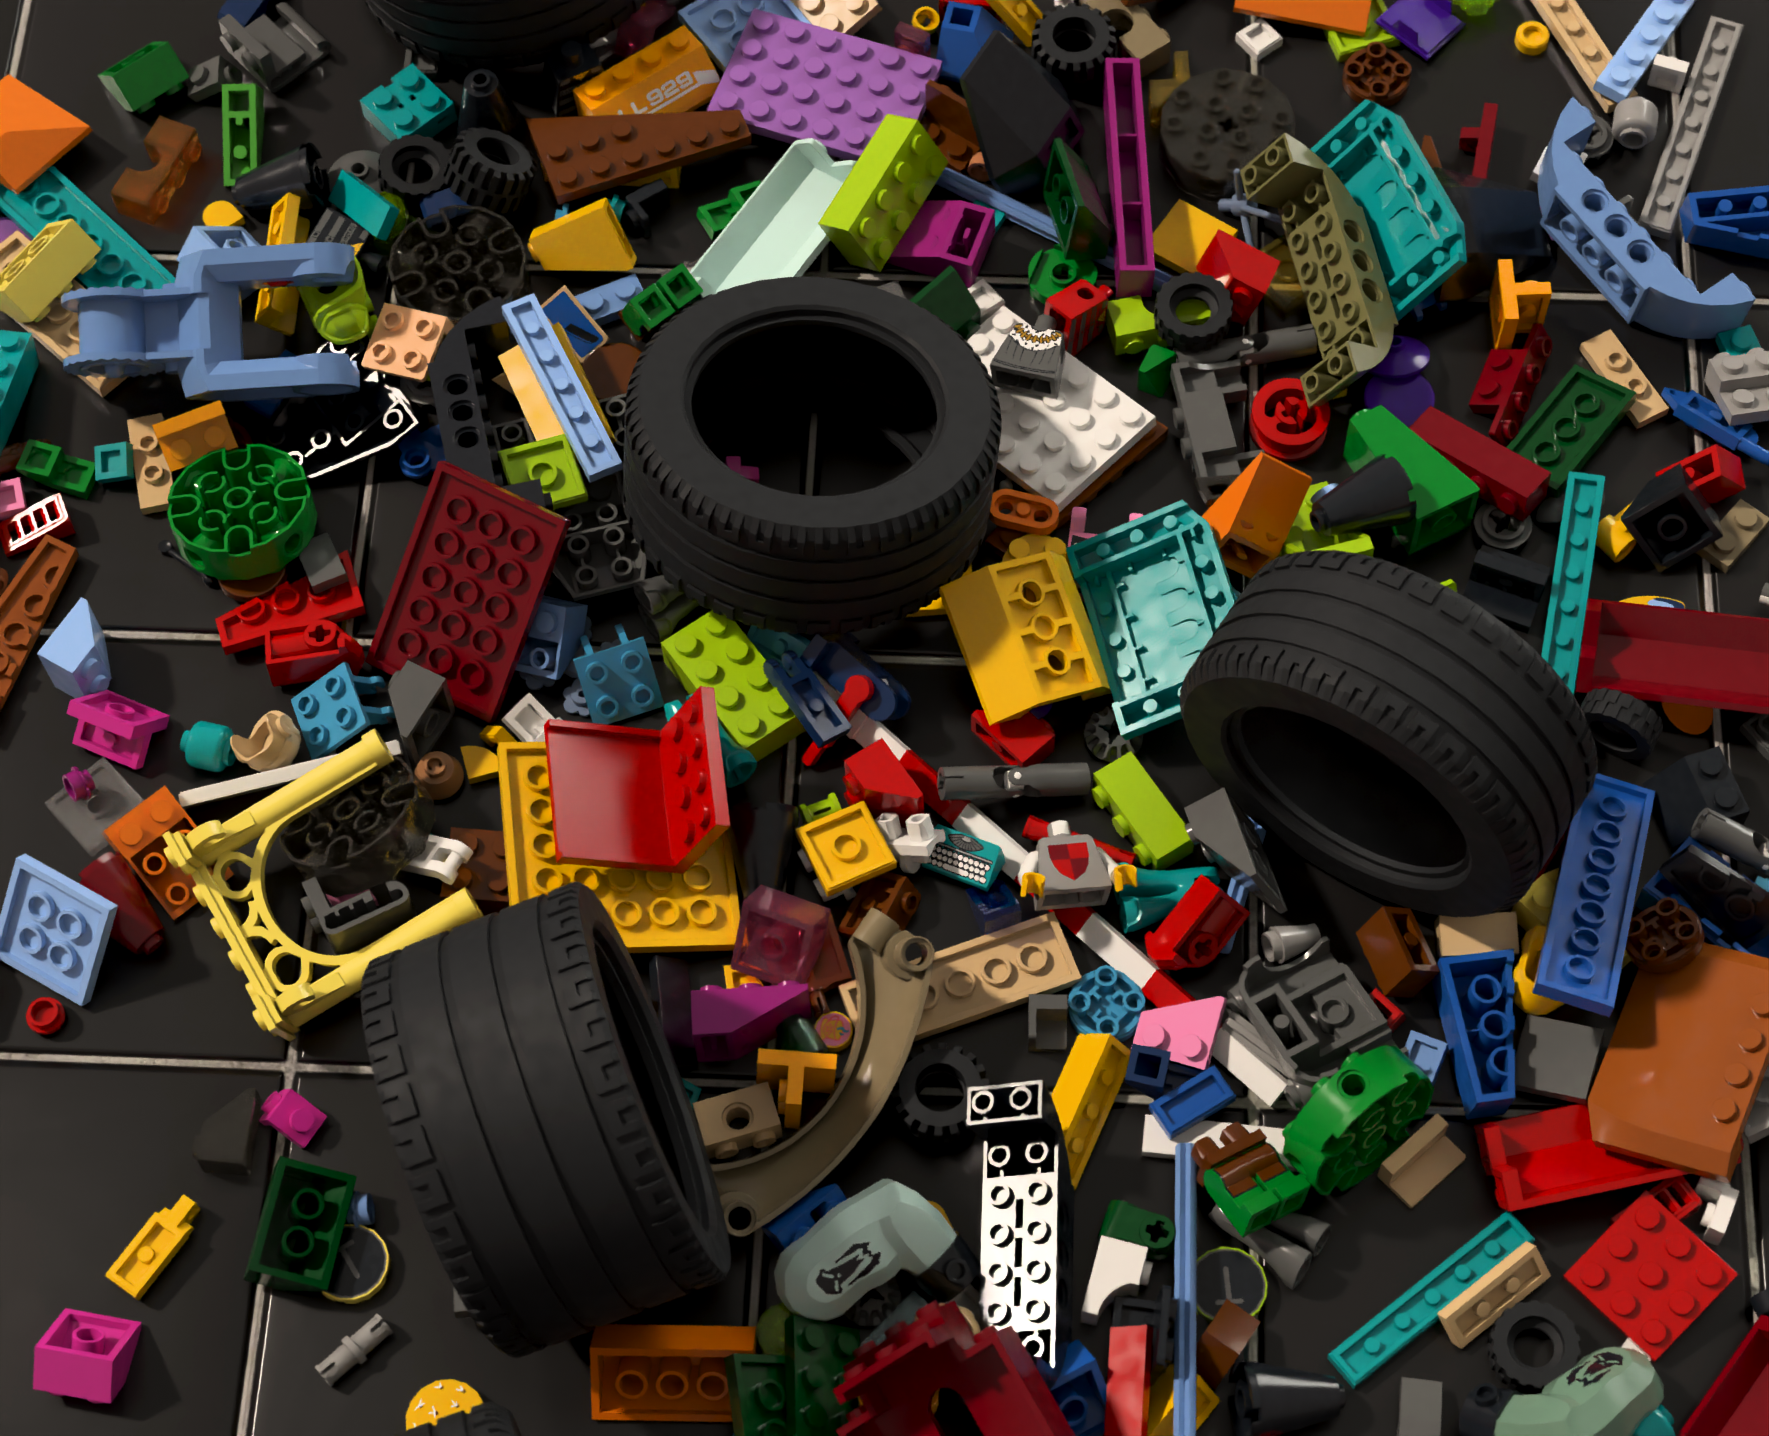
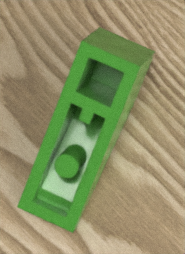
M222 84L224 187L234 186L237 177L261 166L264 133V89L257 84Z

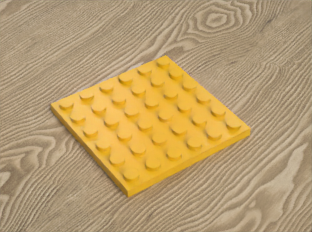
M498 742L497 759L509 906L541 894L548 896L551 890L572 882H579L588 886L601 901L629 953L741 950L743 937L735 866L727 830L684 874L556 863L545 742Z

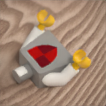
M1064 820L1054 821L1047 826L1048 837L1038 840L1036 850L1028 853L1018 873V881L1021 885L1020 896L1026 897V893H1034L1035 911L1106 905L1112 884H1114L1115 891L1117 892L1123 891L1124 884L1132 885L1134 888L1138 887L1137 868L1135 866L1117 864L1101 847L1096 846L1093 837L1088 834L1071 835L1069 823Z

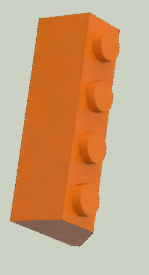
M639 1324L596 1326L590 1345L592 1420L732 1422L724 1358L733 1353L757 1354L756 1326Z

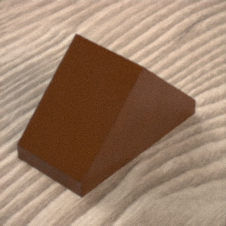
M1226 1299L1196 1343V1374H1199L1206 1384L1216 1389L1244 1349L1260 1321Z

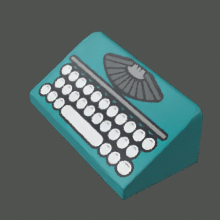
M937 824L934 829H944L946 840L943 843H936L932 854L929 856L928 863H922V867L988 891L1006 863L1001 847Z

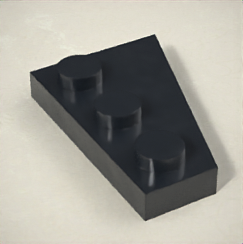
M1692 844L1661 865L1659 869L1661 874L1701 919L1705 917L1723 931L1720 938L1730 946L1737 942L1745 949H1748L1769 935V892Z

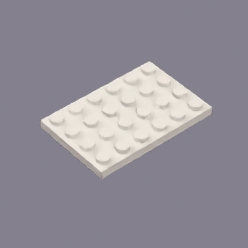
M1004 305L980 325L981 328L967 341L965 340V342L972 346L973 352L979 355L990 376V363L1013 326L1018 323L1028 324ZM1067 351L1065 353L1057 399L995 386L1002 418L997 469L1030 494L1046 497L1054 501L1058 506L1059 512L1156 425V416Z

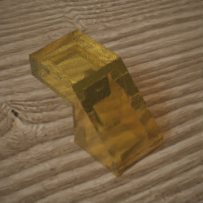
M1174 51L1173 79L1149 80L1148 108L1150 128H1157L1188 99L1190 84L1188 51Z

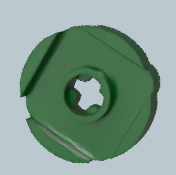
M1055 244L1054 249H1049L1045 252L1044 249L1040 250L1030 261L1028 268L1030 294L1033 299L1040 301L1044 305L1046 299L1080 279L1087 280L1095 287L1097 285V268L1091 259L1065 260L1060 244ZM1062 271L1068 272L1069 279L1060 281L1057 280L1054 274L1061 275Z

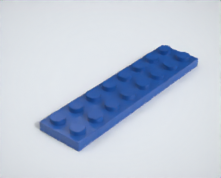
M1596 773L1591 791L1567 829L1532 993L1610 1017L1614 1009L1654 802V790Z

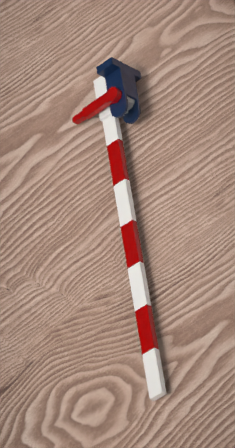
M852 633L816 634L800 656V659L808 669L811 668L851 724L852 728L846 735L850 739L856 740L864 748L883 738L923 793L924 801L957 831L1001 847L1006 862L1002 870L1020 885L1018 873L1028 852L969 800H940L938 795L939 789H937L938 773L879 722L887 719L897 720L903 718L908 713L911 707V697L907 689L857 646L860 640ZM836 740L821 748H818L813 741L802 756V762L807 766L815 765L826 748L832 747ZM1090 906L1048 910L1049 912L1054 911L1060 922L1111 967L1123 972L1140 987L1143 995L1158 1008L1197 1001ZM1221 1022L1212 1056L1270 1107L1275 1105L1283 1095L1284 1089L1288 1087L1287 1079L1226 1030L1224 1032L1222 1030L1223 1023Z

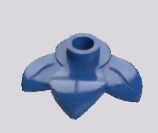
M439 424L422 433L416 429L397 445L402 453L399 459L400 469L405 476L412 479L428 476L432 471H435L438 461H446ZM415 462H423L419 465H413Z

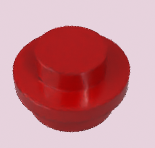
M41 997L34 1000L26 1012L28 1026L33 1032L40 1035L56 1032L65 1021L64 1007L57 999L51 997Z

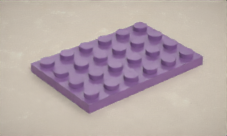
M754 8L707 111L740 110L751 133L793 144L795 140L813 138L820 141L826 147L828 155L857 162L887 114L921 121L926 109L925 84L930 79L937 83L943 65L942 61Z

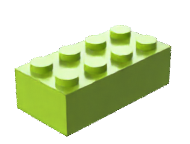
M892 114L885 116L818 222V225L850 265L881 272L948 164L945 156L917 119Z
M713 610L661 642L664 663L689 695L693 694L700 686L714 688L717 717L720 724L739 746L752 753L757 762L806 731L778 692V688L772 686L764 674L763 663L766 662L765 658L735 621L728 619L725 615L713 613Z

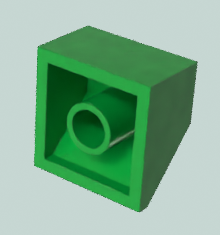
M153 41L98 74L101 82L126 111L137 110L138 113L153 107L156 104L154 99L164 92L166 96H170L184 87L182 81L190 77L170 43L164 41Z

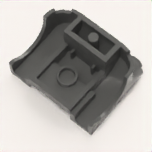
M1327 936L1320 938L1305 954L1285 965L1266 967L1263 965L1259 955L1254 956L1243 965L1239 982L1227 991L1228 999L1225 1008L1228 1014L1237 1012L1253 1024L1289 1077L1287 1080L1288 1087L1284 1089V1094L1294 1110L1298 1108L1302 1110L1313 1096L1311 1089L1316 1082L1325 1076L1331 1078L1341 1069L1344 1060L1352 1053L1359 1052L1362 1055L1383 1045L1397 1046L1392 1039V1031L1388 1026V1021L1347 964L1344 965L1343 962L1338 964L1331 954ZM1406 1046L1400 1049L1409 1058V1051Z

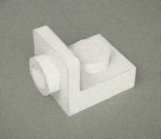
M1700 1177L1694 1191L1701 1200L1708 1202L1700 1225L1707 1227L1703 1240L1718 1246L1726 1232L1739 1191L1731 1188V1185L1728 1183Z

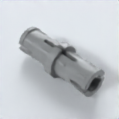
M377 1313L351 1337L346 1335L341 1340L342 1345L319 1365L317 1364L314 1367L329 1386L332 1387L356 1363H364L367 1360L366 1355L393 1333L386 1322L382 1321L383 1319Z

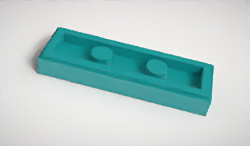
M343 169L328 199L373 236L384 241L388 239L400 212V209L357 176Z

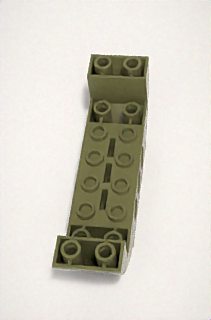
M1284 133L1241 169L1240 172L1248 201L1278 208L1323 359L1300 377L1308 408L1312 409L1329 402L1382 362L1390 350L1394 328L1399 324L1363 208L1357 206L1344 184L1318 155L1297 139Z

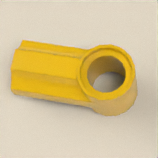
M1630 504L1614 517L1608 515L1598 524L1596 546L1615 563L1625 558L1637 543L1621 521V516Z

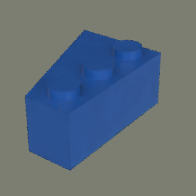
M1769 185L1687 194L1679 210L1685 243L1769 259Z

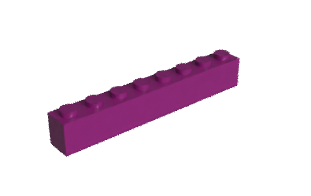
M1105 58L1102 90L1111 224L1114 227L1113 254L1116 297H1132L1136 295L1151 297L1155 276V260L1139 58Z

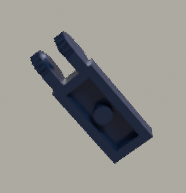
M788 650L781 654L784 669L775 659H770L763 663L764 674L769 679V682L772 686L778 688V692L818 748L849 733L852 728L851 724L811 668L808 669L795 651Z

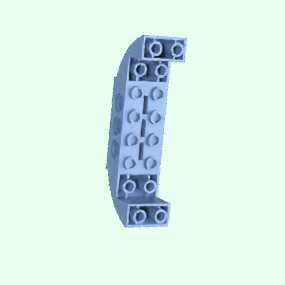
M1572 97L1559 116L1540 165L1537 185L1539 204L1543 214L1540 221L1541 226L1628 324L1635 321L1653 331L1688 339H1715L1717 333L1741 327L1756 299L1752 295L1749 286L1731 273L1700 294L1693 281L1684 277L1675 267L1672 258L1666 252H1662L1651 240L1648 231L1631 218L1626 207L1621 202L1616 201L1606 190L1603 181L1599 177L1594 176L1583 164L1580 155L1585 149L1596 121L1593 119L1591 112Z

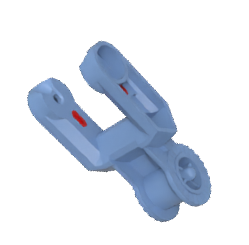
M311 242L203 249L181 257L175 282L163 284L162 289L103 286L100 288H79L76 291L70 290L68 293L61 295V306L68 311L78 313L80 354L66 357L63 360L64 371L68 374L72 373L73 375H81L83 377L124 378L127 376H147L148 374H156L165 370L166 374L179 375L186 399L205 401H252L333 396L357 392L360 390L357 363L350 360L349 355L345 353H313L296 357L244 360L241 290L293 286L332 287L352 283L355 270L354 247L342 243Z

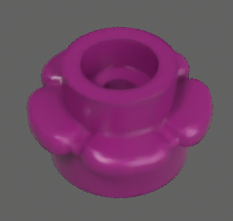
M73 766L71 767V772L62 776L64 787L74 802L91 798V791L95 790V784L86 769L79 771L78 767Z

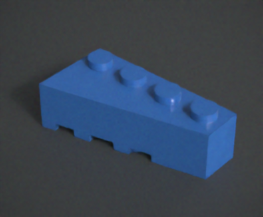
M1514 949L1439 958L1437 966L1440 972L1431 980L1446 1042L1449 1045L1448 1050L1466 1120L1504 1115L1515 1099V1050L1513 1049V1032L1515 1030L1513 995L1515 992L1512 968Z

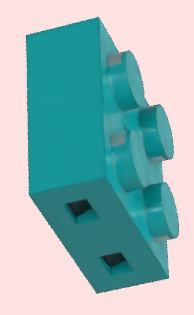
M413 63L391 78L392 84L384 88L380 85L360 99L364 117L390 142L394 139H400L405 135L414 136V134H418L423 137H433L457 120L454 103Z

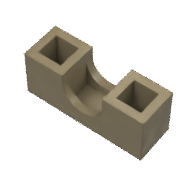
M1079 0L1080 7L1083 3L1089 5L1091 10L1095 8L1101 10L1102 17L1108 16L1111 20V26H1114L1115 30L1126 32V34L1119 37L1117 58H1139L1141 78L1169 62L1172 45L1171 38L1166 30L1160 29L1152 21L1146 8L1139 5L1125 7L1120 0Z

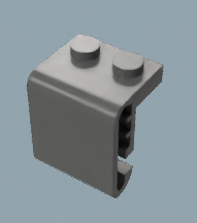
M285 2L276 5L277 12L281 17L274 22L263 14L244 28L229 13L218 21L223 34L220 36V39L225 48L270 92H276L324 58L331 50L330 42Z
M316 877L302 882L307 896L300 900L316 935L324 932L334 955H345L368 946L418 916L407 887L398 881L385 882L393 902L377 909L370 890L330 908Z

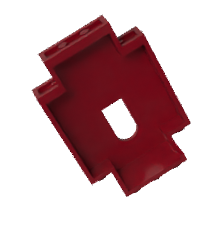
M937 1300L915 1312L918 1320L912 1324L907 1325L906 1321L903 1320L884 1331L883 1333L887 1338L885 1341L876 1345L874 1340H871L854 1350L852 1353L855 1359L842 1367L845 1371L842 1376L846 1382L833 1389L840 1405L858 1396L863 1405L845 1415L849 1422L836 1430L838 1436H945L934 1417L931 1407L933 1395L940 1388H951L961 1395L984 1436H1075L1012 1324L998 1331L993 1324L974 1335L955 1301L940 1306Z

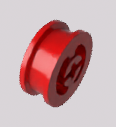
M1281 378L1271 381L1263 386L1254 398L1249 419L1251 439L1259 450L1264 449L1265 454L1277 460L1299 461L1308 458L1319 450L1325 440L1330 420L1329 403L1327 402L1322 406L1312 409L1308 408L1300 379ZM1276 407L1273 417L1266 416L1269 410ZM1305 422L1313 424L1309 430L1303 432Z

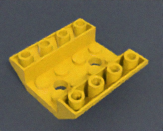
M1046 551L985 566L940 587V597L989 726L1021 718L1035 707L1080 695L1084 701L1111 693L1090 620L1065 556L1052 551ZM1022 587H1027L1034 592L1035 602H1029L1023 597ZM1048 655H1053L1060 660L1062 665L1061 671L1054 670L1049 665Z

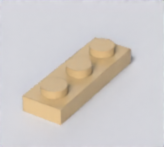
M1526 1241L1437 1313L1454 1345L1462 1349L1500 1318L1503 1311L1508 1307H1514L1516 1303H1519L1551 1277L1537 1247Z

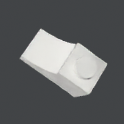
M1101 1235L1082 1307V1323L1096 1326L1100 1315L1113 1302L1115 1296L1132 1295L1137 1297L1140 1284L1148 1286L1153 1262L1146 1261L1148 1247Z

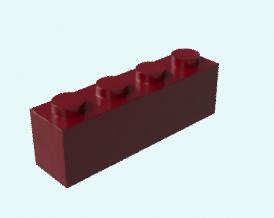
M1429 406L1409 427L1477 484L1480 489L1479 498L1499 508L1505 514H1509L1523 522L1547 496L1551 477L1550 471L1438 409Z

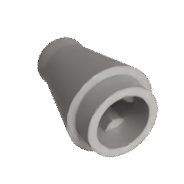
M1314 923L1294 926H1271L1267 932L1262 933L1261 945L1264 955L1269 962L1277 961L1281 964L1312 948L1321 938L1317 925Z

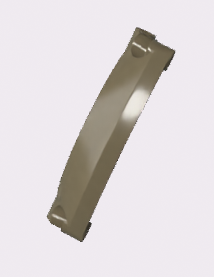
M870 908L848 941L858 995L857 1022L849 1058L834 1090L819 1110L802 1127L778 1144L747 1158L727 1163L710 1164L718 1189L728 1234L736 1237H744L751 1234L784 1212L821 1182L852 1150L871 1126L887 1101L904 1067L922 1017L931 979L935 950L928 939L922 936H914L907 930H899L900 926L894 920L875 908ZM911 943L916 944L922 952V958L917 965L910 964L905 956L906 948ZM742 1207L747 1214L746 1223L741 1228L733 1229L728 1222V1215L733 1208Z

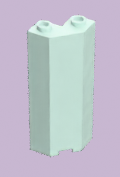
M813 138L795 140L691 269V275L703 289V292L692 300L690 304L710 294H717V292L750 282L784 277H802L830 241V238L818 225V222L856 164V161L834 162L827 154L826 147L820 141Z

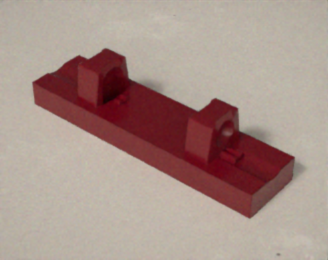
M1484 104L1480 127L1461 128L1459 150L1476 153L1472 176L1483 179L1488 177L1497 124L1498 104Z

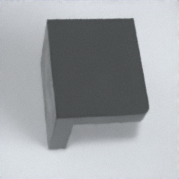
M1029 994L1028 1052L1066 1051L1068 995Z

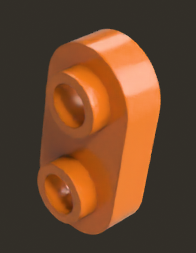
M1000 489L992 494L989 518L1000 527L1030 534L1047 535L1058 526L1059 509L1056 503L1049 498L1012 489ZM1003 509H1009L1012 512L1009 514H1003L1000 511ZM1038 517H1043L1046 519V521L1037 522L1035 519Z

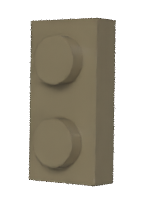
M1740 499L1720 521L1723 537L1697 551L1696 554L1726 574L1768 526L1769 517Z

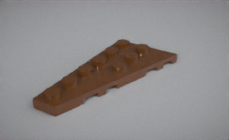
M740 110L525 119L527 129L558 205L752 144L751 133Z

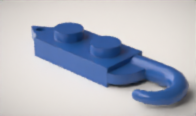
M1664 387L1661 396L1674 410L1672 415L1681 419L1686 426L1698 429L1713 438L1721 446L1728 447L1733 451L1737 449L1756 461L1769 466V451L1757 445L1758 434L1752 429V424L1729 426L1716 403L1693 390L1687 393Z

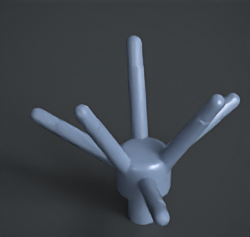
M1235 169L1233 173L1236 193L1230 199H1220L1218 208L1220 212H1232L1233 216L1240 217L1246 243L1254 247L1248 217L1255 215L1280 224L1282 222L1279 215L1258 209L1256 202L1247 200L1246 194L1243 193L1241 172L1239 169Z

